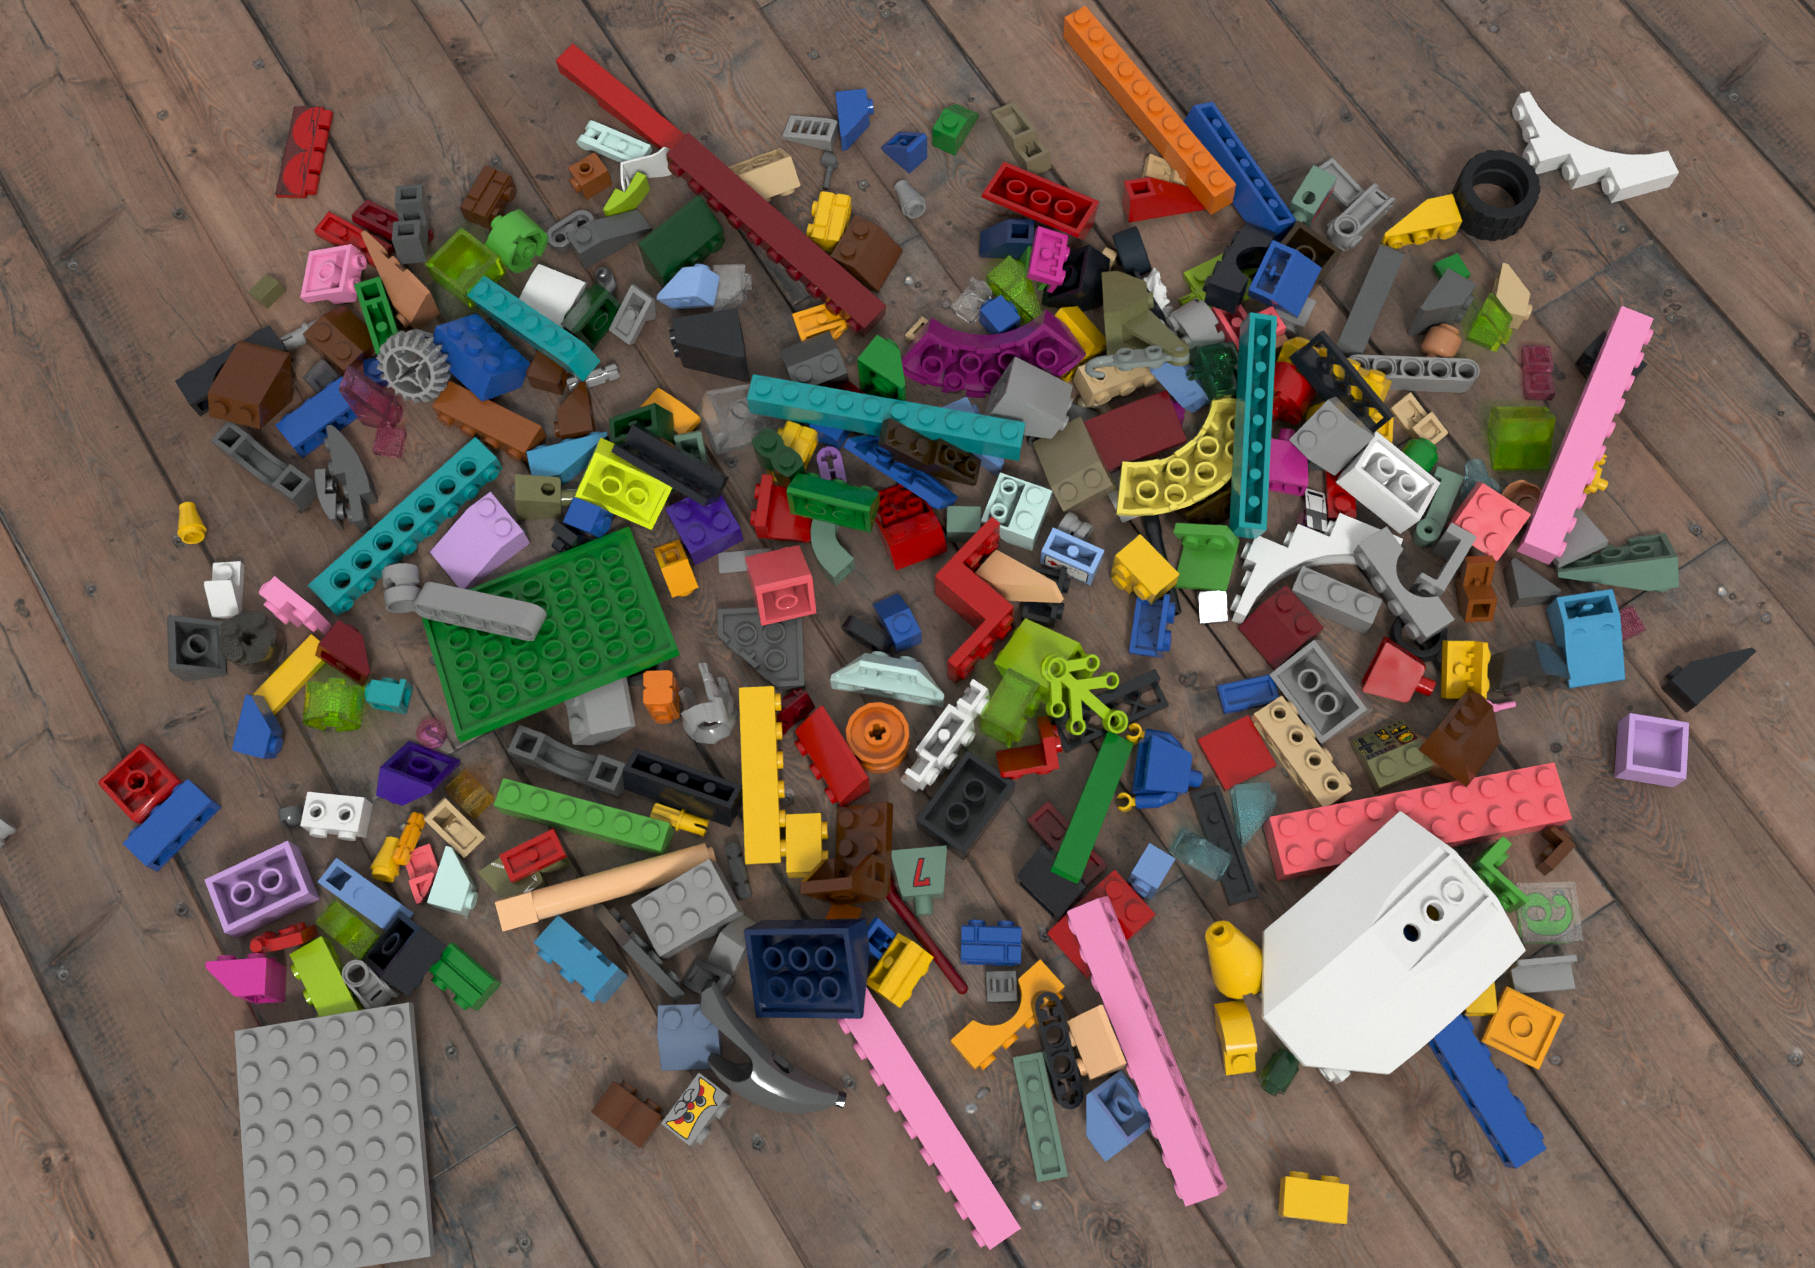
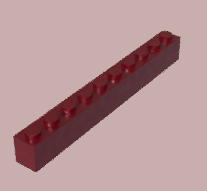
M687 133L666 154L667 167L675 177L679 178L681 176L688 182L687 186L694 194L704 196L707 199V204L715 212L721 211L733 228L736 230L740 228L745 232L746 238L755 247L761 246L766 251V256L773 263H780L786 268L785 272L792 280L802 282L806 286V291L813 298L817 299L819 297L826 303L825 307L832 315H839L846 320L845 325L850 331L855 334L860 333L865 337L886 315V305L690 133Z

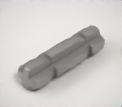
M612 363L605 365V369H601V367L594 369L584 381H586L588 388L606 383V379L610 381L618 379L620 375L616 364ZM576 376L566 379L570 392L582 382Z

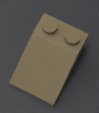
M1081 416L1067 423L1063 431L1058 430L1052 439L1040 438L1032 442L1050 487L1063 512L1068 513L1071 511L1075 513L1118 490Z

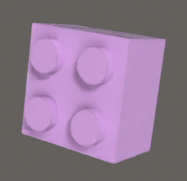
M1629 713L1618 722L1614 778L1667 787H1675L1686 780L1689 723Z

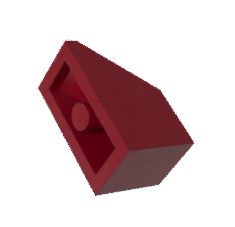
M338 619L318 644L315 656L363 687L370 674L363 635L353 625L345 624Z

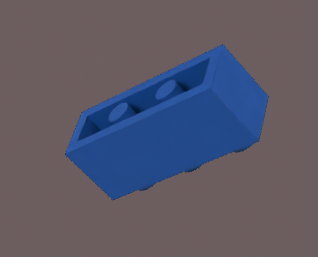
M340 377L336 381L330 382L324 390L314 397L308 398L294 412L286 414L275 426L303 459L325 443L324 437L328 436L326 426L333 425L338 431H341L367 412L368 409L343 377Z
M189 779L178 784L172 790V795L163 804L157 805L151 811L150 817L142 825L135 827L129 833L128 838L122 843L146 867L157 872L222 808L199 785Z

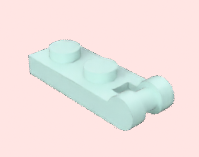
M592 120L586 125L584 135L581 134L576 141L577 145L586 151L592 150L618 162L648 156L652 152L651 145Z

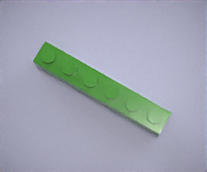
M505 778L502 780L493 805L502 814L656 856L668 853L675 831L668 822Z

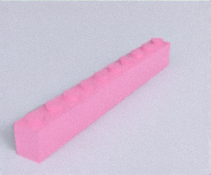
M1621 306L1614 316L1517 552L1548 565L1555 557L1560 558L1567 546V542L1563 541L1566 532L1570 534L1576 524L1577 518L1573 517L1576 508L1581 509L1587 494L1583 493L1586 485L1592 483L1597 470L1593 469L1594 463L1601 460L1606 450V446L1602 445L1605 437L1609 438L1615 428L1616 423L1612 419L1615 414L1619 415L1626 399L1621 397L1624 391H1629L1635 379V376L1631 375L1633 368L1637 369L1644 357V353L1640 351L1643 345L1647 346L1653 335L1654 330L1650 329L1654 318Z
M1109 896L1097 898L1067 911L1069 928L1077 936L1080 943L1079 952L1081 958L1086 964L1088 963L1092 973V985L1101 995L1104 1010L1113 1025L1118 1044L1126 1057L1127 1072L1131 1079L1135 1080L1138 1087L1139 1102L1147 1110L1150 1117L1151 1132L1156 1139H1159L1163 1149V1162L1168 1169H1171L1175 1179L1174 1188L1176 1194L1180 1199H1183L1185 1206L1220 1195L1227 1189V1185Z
M866 987L863 1017L861 1019H836L845 1035L851 1032L857 1042L852 1046L861 1060L867 1058L873 1066L869 1073L878 1087L884 1084L890 1094L885 1097L895 1113L900 1110L907 1121L902 1123L903 1127L911 1139L918 1137L923 1145L919 1152L928 1166L934 1163L940 1175L936 1179L945 1193L951 1190L958 1200L953 1205L962 1220L969 1218L975 1227L970 1232L979 1247L982 1248L986 1245L990 1250L1021 1229V1227Z

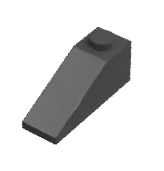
M637 209L589 221L566 234L572 252L586 270L651 232L652 229Z

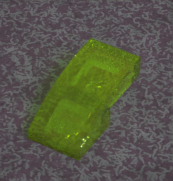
M336 900L330 904L315 922L329 936L343 945L361 961H363L361 958L379 937L374 930Z

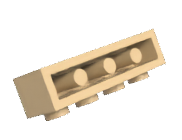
M1086 364L1077 368L1073 378V382L1087 407L1094 404L1103 405L1113 397L1118 395L1127 396L1139 387H1150L1158 382L1148 367L1133 368L1130 371H1120L1115 366L1095 368L1094 371L1104 372L1105 376L1103 378H1094L1086 374Z
M1280 696L1254 713L1251 720L1259 735L1313 808L1334 805L1347 797L1352 791L1349 778L1343 771L1337 770L1332 763L1333 758L1326 748L1319 746L1315 740V733L1309 725L1303 724L1298 718V711L1292 702L1286 701L1283 696Z

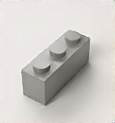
M1304 566L1300 569L1291 589L1310 612L1364 635L1373 624L1382 599Z

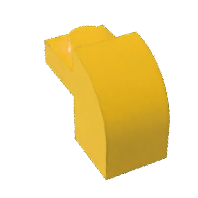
M1237 1000L1214 1004L1215 1025L1222 1045L1223 1070L1226 1076L1256 1071V1036L1251 1015L1245 1001Z

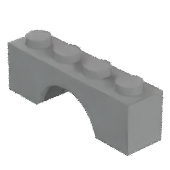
M1386 526L1357 545L1353 551L1355 554L1354 559L1362 570L1365 569L1368 572L1375 590L1384 594L1388 600L1387 604L1391 612L1402 619L1409 637L1413 640L1416 639L1421 644L1447 628L1455 619L1438 596H1416L1402 586L1397 576L1396 564L1403 548Z

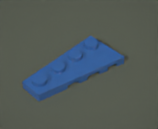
M868 434L848 438L846 441L845 449L924 499L931 507L942 509L947 506H953L958 498L930 474L894 460L893 453L877 446L880 436Z

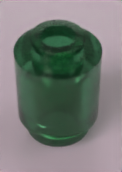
M1279 1048L1277 1053H1272L1258 1076V1079L1262 1082L1260 1087L1272 1096L1276 1097L1278 1093L1284 1095L1299 1071L1298 1065L1300 1062L1292 1053L1282 1048Z

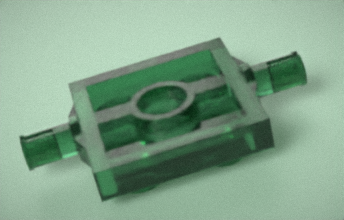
M1234 342L1201 345L1191 349L1190 354L1196 369L1187 370L1186 377L1190 376L1187 379L1189 381L1200 379L1209 401L1236 397L1239 354Z

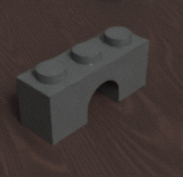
M423 184L396 186L395 207L399 221L393 222L392 242L400 264L427 262L430 207Z

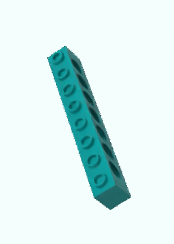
M474 437L307 586L337 617L341 613L350 610L354 602L363 593H368L374 588L376 582L382 577V570L385 567L397 564L405 556L411 555L417 549L420 542L426 537L432 536L438 530L439 525L446 519L455 516L459 508L467 500L475 498L479 490L486 483L492 482L498 477L503 468L497 457ZM476 470L472 475L465 476L468 471ZM455 488L452 493L445 494L448 489ZM435 506L431 512L424 513L428 507ZM414 524L411 530L404 531L406 526ZM393 543L389 549L383 550L386 544ZM372 561L368 568L362 569L366 562ZM351 580L347 587L341 588L343 582Z

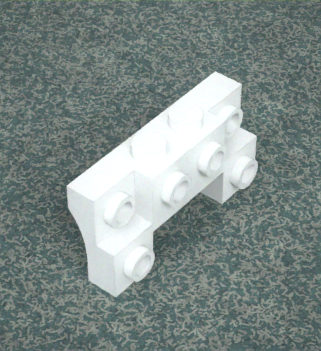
M974 679L970 682L971 688L967 687L964 691L965 695L957 701V706L954 707L948 704L915 749L918 759L901 777V782L916 792L918 788L923 791L927 784L932 785L939 774L943 775L946 769L951 770L959 758L958 752L963 746H969L974 739L976 733L974 732L973 720L978 714H984L990 704L988 688Z

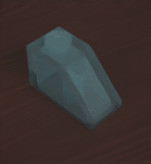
M1270 782L1234 785L1231 790L1235 830L1241 848H1244L1274 811L1273 808H1277L1276 792L1271 791Z

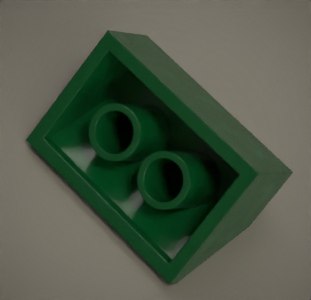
M697 195L642 239L638 246L646 271L664 288L682 268L702 264L709 255L718 252L725 243L722 227L704 200Z

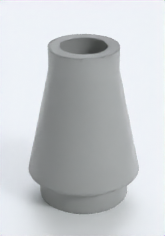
M907 180L897 182L894 190L897 193L902 213L910 219L920 217L926 210L925 199L910 186Z

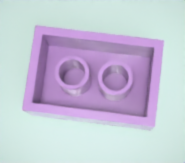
M285 841L205 879L224 933L237 939L320 899L300 848L290 841Z

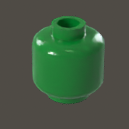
M1422 437L1410 439L1401 450L1428 473L1431 472L1439 459L1436 452L1437 447L1431 441Z

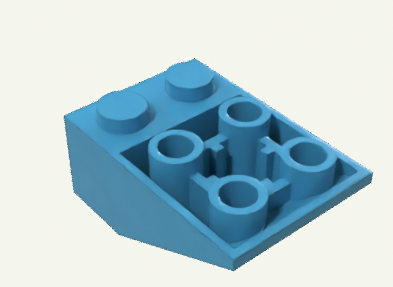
M1613 589L1556 597L1546 608L1568 689L1625 680L1621 619Z

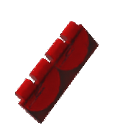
M294 106L275 192L277 198H307V194H317L320 180L318 175L322 171L325 156L323 153L326 151L329 137L328 131L331 128L333 118L332 111L325 110L324 107Z

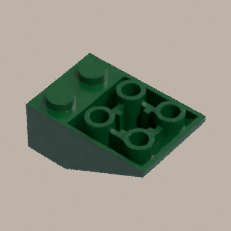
M656 403L609 418L610 440L614 444L625 442L631 425L638 423L675 445L673 413Z

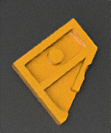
M825 304L792 314L801 342L830 331L835 342L848 329L845 325L846 320L839 315H832L826 309Z

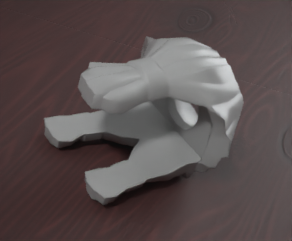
M706 662L698 663L709 701L697 705V699L693 691L686 686L681 688L680 692H678L683 702L684 710L680 713L682 715L681 724L684 731L696 742L716 744L718 741L730 736L738 722L740 711L734 709V700L731 696L727 679L718 677V687L714 682L709 664ZM703 722H707V723L718 722V723L715 724V725L706 727Z

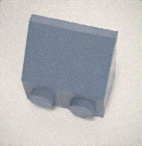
M700 1004L658 1006L657 1038L661 1071L712 1070L707 1064V1059L711 1052L722 1056V1032L701 1013Z

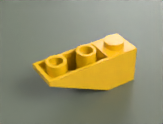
M1453 194L1425 200L1384 234L1381 243L1399 249L1404 245L1414 243L1421 245L1429 240L1438 238L1445 240L1456 235L1462 219Z

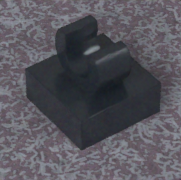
M556 521L551 528V531L558 535L551 547L559 553L570 550L572 546L583 545L588 540L586 536L564 522Z

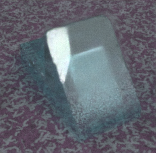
M1185 826L1181 827L1168 851L1181 863L1194 867L1215 881H1220L1233 858L1232 854Z

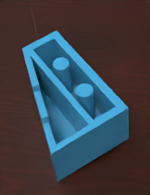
M559 915L534 941L540 948L537 954L548 964L555 961L562 967L559 973L571 984L575 980L584 988L580 992L593 1003L598 999L605 1004L629 977Z

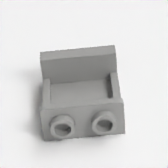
M1451 522L1432 551L1447 560L1436 579L1421 572L1408 591L1420 597H1440L1477 536Z

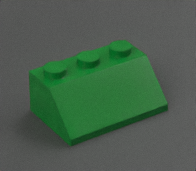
M876 335L857 358L860 390L868 395L906 401V387L900 349L891 339H884Z
M797 473L786 491L790 514L868 533L872 532L880 505L879 492H876L871 487H855L839 479L830 481L822 479L814 473H806V475Z

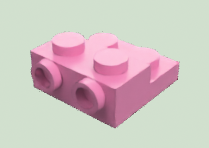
M352 244L309 251L300 298L306 303L329 300L335 305L355 302L357 293L354 284L361 282V272L367 267L365 254Z
M275 576L261 586L259 595L266 600L263 605L285 625L289 621L296 627L303 623L312 632L318 629L325 635L333 627L312 605Z

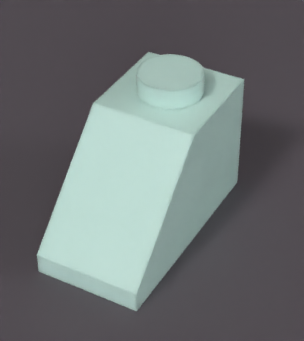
M446 846L427 903L437 909L468 916L470 909L473 910L477 903V887L459 853L452 847Z

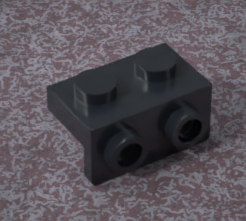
M1033 566L1034 571L1056 582L1061 594H1068L1071 577H1066L1067 567H1062L1061 571ZM1025 602L1021 621H1024L1026 618L1039 625L1054 628L1056 619H1062L1065 603Z

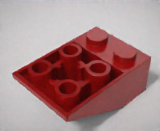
M901 484L877 491L879 492L880 505L874 524L896 571L948 551L942 526L932 508L924 499Z

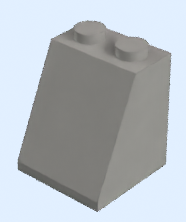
M1014 357L990 391L984 415L1026 422V436L1052 439L1057 431H1063L1068 423L1069 416L1066 414L1073 402V398L1070 397L1073 385Z

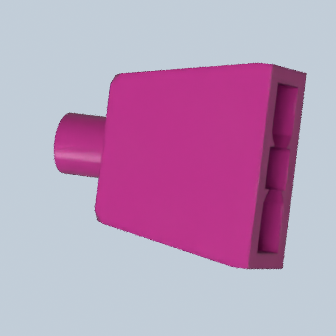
M1283 428L1279 430L1278 439L1271 438L1268 491L1303 497L1308 486L1307 457L1289 440L1296 432L1292 429Z

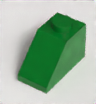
M958 104L944 108L932 128L933 146L956 156L977 121L979 114Z

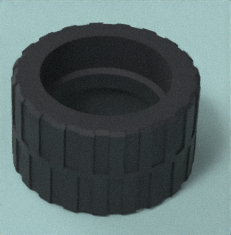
M1488 150L1471 158L1463 167L1451 192L1462 219L1459 228L1463 229L1466 234L1480 240H1504L1511 235H1515L1525 224L1539 198L1540 180L1533 166L1523 157L1521 158L1517 154L1506 152L1505 150ZM1478 184L1497 185L1511 195L1515 206L1509 208L1490 206L1477 196L1473 186Z

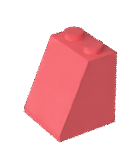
M799 545L744 557L747 576L761 626L816 613L813 579Z

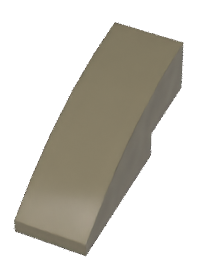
M1015 102L991 111L999 132L1021 169L1038 175L1052 168L1050 152L1038 139L1037 129Z

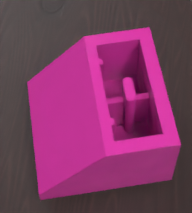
M252 953L247 955V959H236V956L222 955L217 956V961H206L205 968L233 996L254 1004L285 1002L287 966L276 962V958H266V954Z

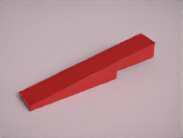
M573 43L556 59L559 73L597 99L598 105L659 150L663 147L671 150L685 136V134Z

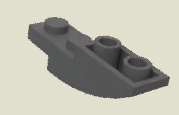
M333 425L326 426L328 436L324 437V442L328 453L331 454V461H328L330 474L332 477H336L341 485H343L345 497L349 499L350 507L347 508L349 522L351 524L354 523L360 532L368 531L371 529L368 505L378 503L372 478L364 462L349 441Z

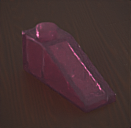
M347 366L339 392L364 426L394 432L396 424L400 423L403 415L402 407L395 396L353 366Z

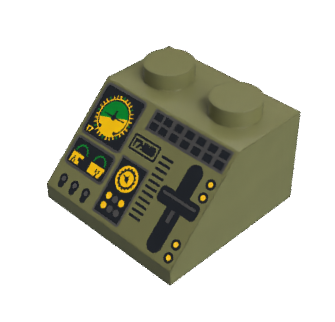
M1403 719L1350 741V745L1375 794L1429 772L1434 765L1432 760L1419 750L1423 744L1421 738Z

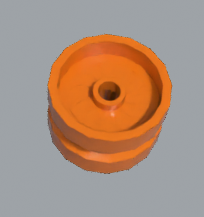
M883 702L868 703L858 708L849 718L846 727V742L863 770L874 774L888 773L898 768L907 757L910 748L909 726L903 713L894 706ZM880 736L882 739L875 740V737Z

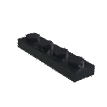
M1217 785L1191 793L1190 797L1228 906L1256 899L1259 895L1220 786Z

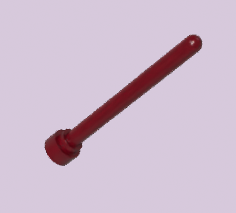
M891 876L890 892L886 899L924 949L934 957L933 961L956 991L962 995L966 994L968 985L895 890L897 888L894 885L896 881Z

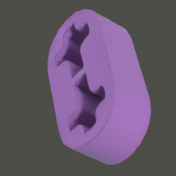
M831 446L822 448L817 454L820 477L831 481V477L836 476V479L847 482L839 450ZM826 456H831V458L834 459V468H828Z

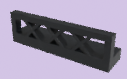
M1324 330L1289 357L1325 402L1330 398L1337 397L1372 433L1376 432L1394 417L1388 407ZM1319 341L1326 347L1327 357L1320 356L1313 348ZM1334 364L1340 365L1345 370V379L1338 378L1334 374ZM1351 386L1359 387L1362 391V400L1353 397ZM1369 407L1376 408L1383 418L1379 422L1375 423L1369 416Z
M638 423L631 425L625 442L615 444L611 451L702 506L719 501L729 476Z
M1156 669L1118 685L1115 689L1107 690L1095 696L1109 709H1115L1121 703L1133 706L1132 715L1128 717V725L1169 706L1159 686L1161 678ZM1152 689L1159 703L1151 707L1139 703L1141 695ZM1137 697L1136 702L1130 699ZM1081 702L1083 720H1086V728L1081 734L1080 739L1070 744L1062 731L1066 729V722L1070 718V708L1066 709L1062 717L1051 718V725L1056 724L1065 753L1099 739L1107 733L1105 728L1098 730L1088 726L1090 718L1097 714L1084 702ZM1137 708L1142 709V711L1135 713ZM1076 721L1073 727L1078 728L1079 724ZM1086 731L1092 733L1084 737Z

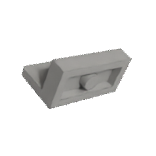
M1577 955L1516 960L1507 969L1510 986L1522 994L1575 989L1571 964L1578 961Z

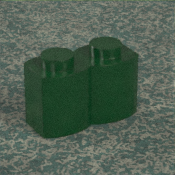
M766 427L752 439L756 459L764 468L773 471L776 480L783 487L788 488L797 473L805 474L803 460L794 449L785 446L781 436L774 430Z

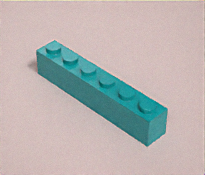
M483 276L467 294L484 314L581 381H584L599 364L600 359L584 342L486 276Z

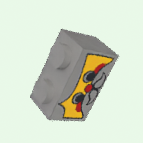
M698 1073L661 1124L689 1146L694 1148L697 1143L702 1145L712 1132L709 1126L715 1118L720 1120L730 1108L731 1104L728 1101L731 1096Z

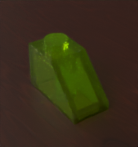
M1489 292L1474 319L1466 341L1497 352L1502 343L1507 344L1512 335L1513 329L1509 328L1513 317L1495 294Z

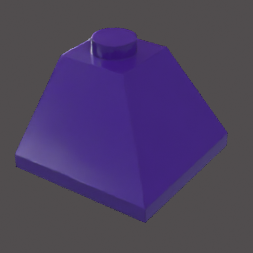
M408 741L380 767L376 796L403 806L433 792L460 765V760Z

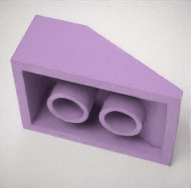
M489 492L463 513L430 553L459 588L468 590L530 544L524 531L494 495Z

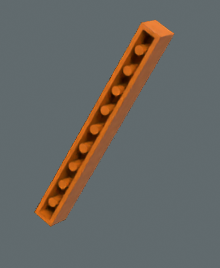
M1083 6L1064 17L1063 38L1171 168L1177 171L1179 177L1206 210L1212 215L1233 203L1236 183L1090 10Z

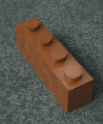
M448 381L447 387L440 393L432 405L433 410L438 416L437 420L447 427L453 425L459 428L461 433L471 439L477 437L483 440L482 442L493 450L499 448L505 451L507 456L517 462L523 460L529 463L526 452L541 446L547 438L542 426L490 400L482 402L470 390L451 381Z

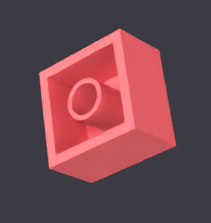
M1478 481L1445 528L1447 529L1452 522L1477 536L1472 546L1487 556L1493 555L1495 561H1498L1531 514L1489 486Z

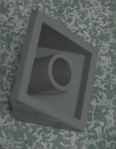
M173 615L167 616L169 671L183 682L225 676L224 622Z

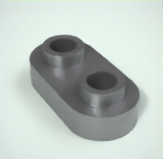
M578 210L550 227L546 233L548 235L549 247L555 252H565L571 249L566 234L589 221H593V215L586 210Z

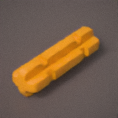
M412 812L407 820L409 825H405L397 843L399 847L395 848L392 855L395 864L406 866L412 856L409 853L414 851L421 835L419 830H422L426 823L423 819L424 814Z

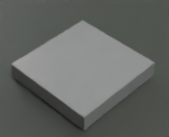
M1576 508L1573 517L1577 518L1576 524L1570 534L1567 532L1563 541L1567 542V546L1560 558L1555 557L1552 561L1557 568L1607 547L1608 539L1581 509Z

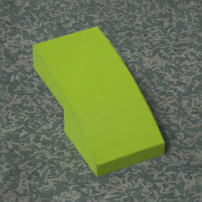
M636 172L625 192L615 188L603 208L605 217L633 211L650 190L647 176Z

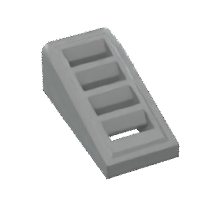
M790 115L782 138L787 141L832 152L839 133V123L837 120ZM794 125H799L797 133L792 132ZM804 127L808 128L806 134L802 133ZM813 129L817 130L816 134H812Z

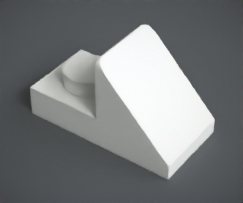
M241 561L213 563L212 581L204 582L211 615L214 619L242 617L245 565Z

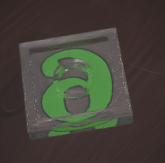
M1575 882L1514 884L1530 899L1526 905L1516 910L1519 938L1522 944L1580 943L1583 941Z

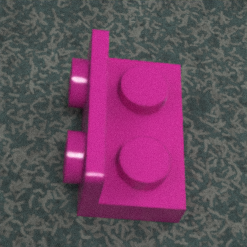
M1038 226L1034 234L1026 278L1048 284L1047 292L1052 293L1057 285H1062L1066 271L1062 268L1070 252V247L1067 246L1069 235Z

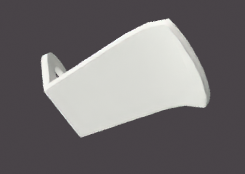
M663 147L652 155L620 162L623 192L628 188L636 172L646 175L647 178L672 175L667 167L666 157L670 149Z

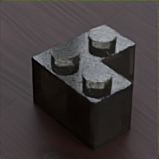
M1536 640L1492 655L1488 663L1487 677L1492 692L1502 693L1505 697L1520 694L1521 689L1528 686L1530 688L1541 687L1545 691L1554 690L1561 687L1562 682L1571 679L1562 647Z

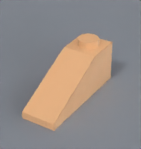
M995 550L975 572L978 577L1007 601L1061 603L1064 600L1056 582L998 550Z

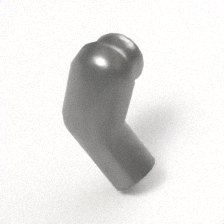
M606 267L598 268L595 276L599 286L605 288L614 296L618 286L612 271Z

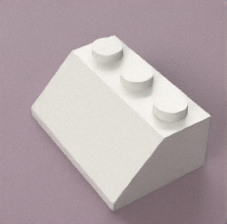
M1376 431L1373 433L1375 437L1345 466L1336 483L1401 534L1420 521L1440 482Z

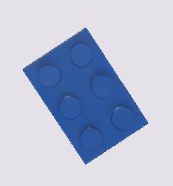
M477 313L436 326L433 334V343L436 346L442 345L441 353L449 354L445 362L452 364L449 371L482 402L522 387L530 362Z

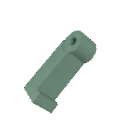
M1440 466L1436 468L1432 475L1440 482V485L1429 503L1423 520L1419 521L1412 532L1413 542L1421 548L1432 546L1440 536L1464 479V476Z

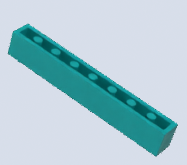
M1252 312L1240 324L1229 528L1237 537L1257 539L1267 530L1277 316Z

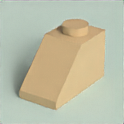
M1502 263L1495 276L1486 322L1518 329L1523 320L1529 319L1532 305L1528 304L1530 292L1509 264Z

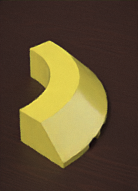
M1213 396L1208 409L1207 419L1198 435L1184 447L1174 452L1173 455L1162 460L1122 462L1118 480L1116 515L1147 516L1172 512L1205 499L1231 480L1236 399Z

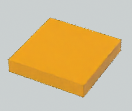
M1505 986L1497 1002L1498 1013L1491 1015L1480 1041L1539 1070L1564 1014Z

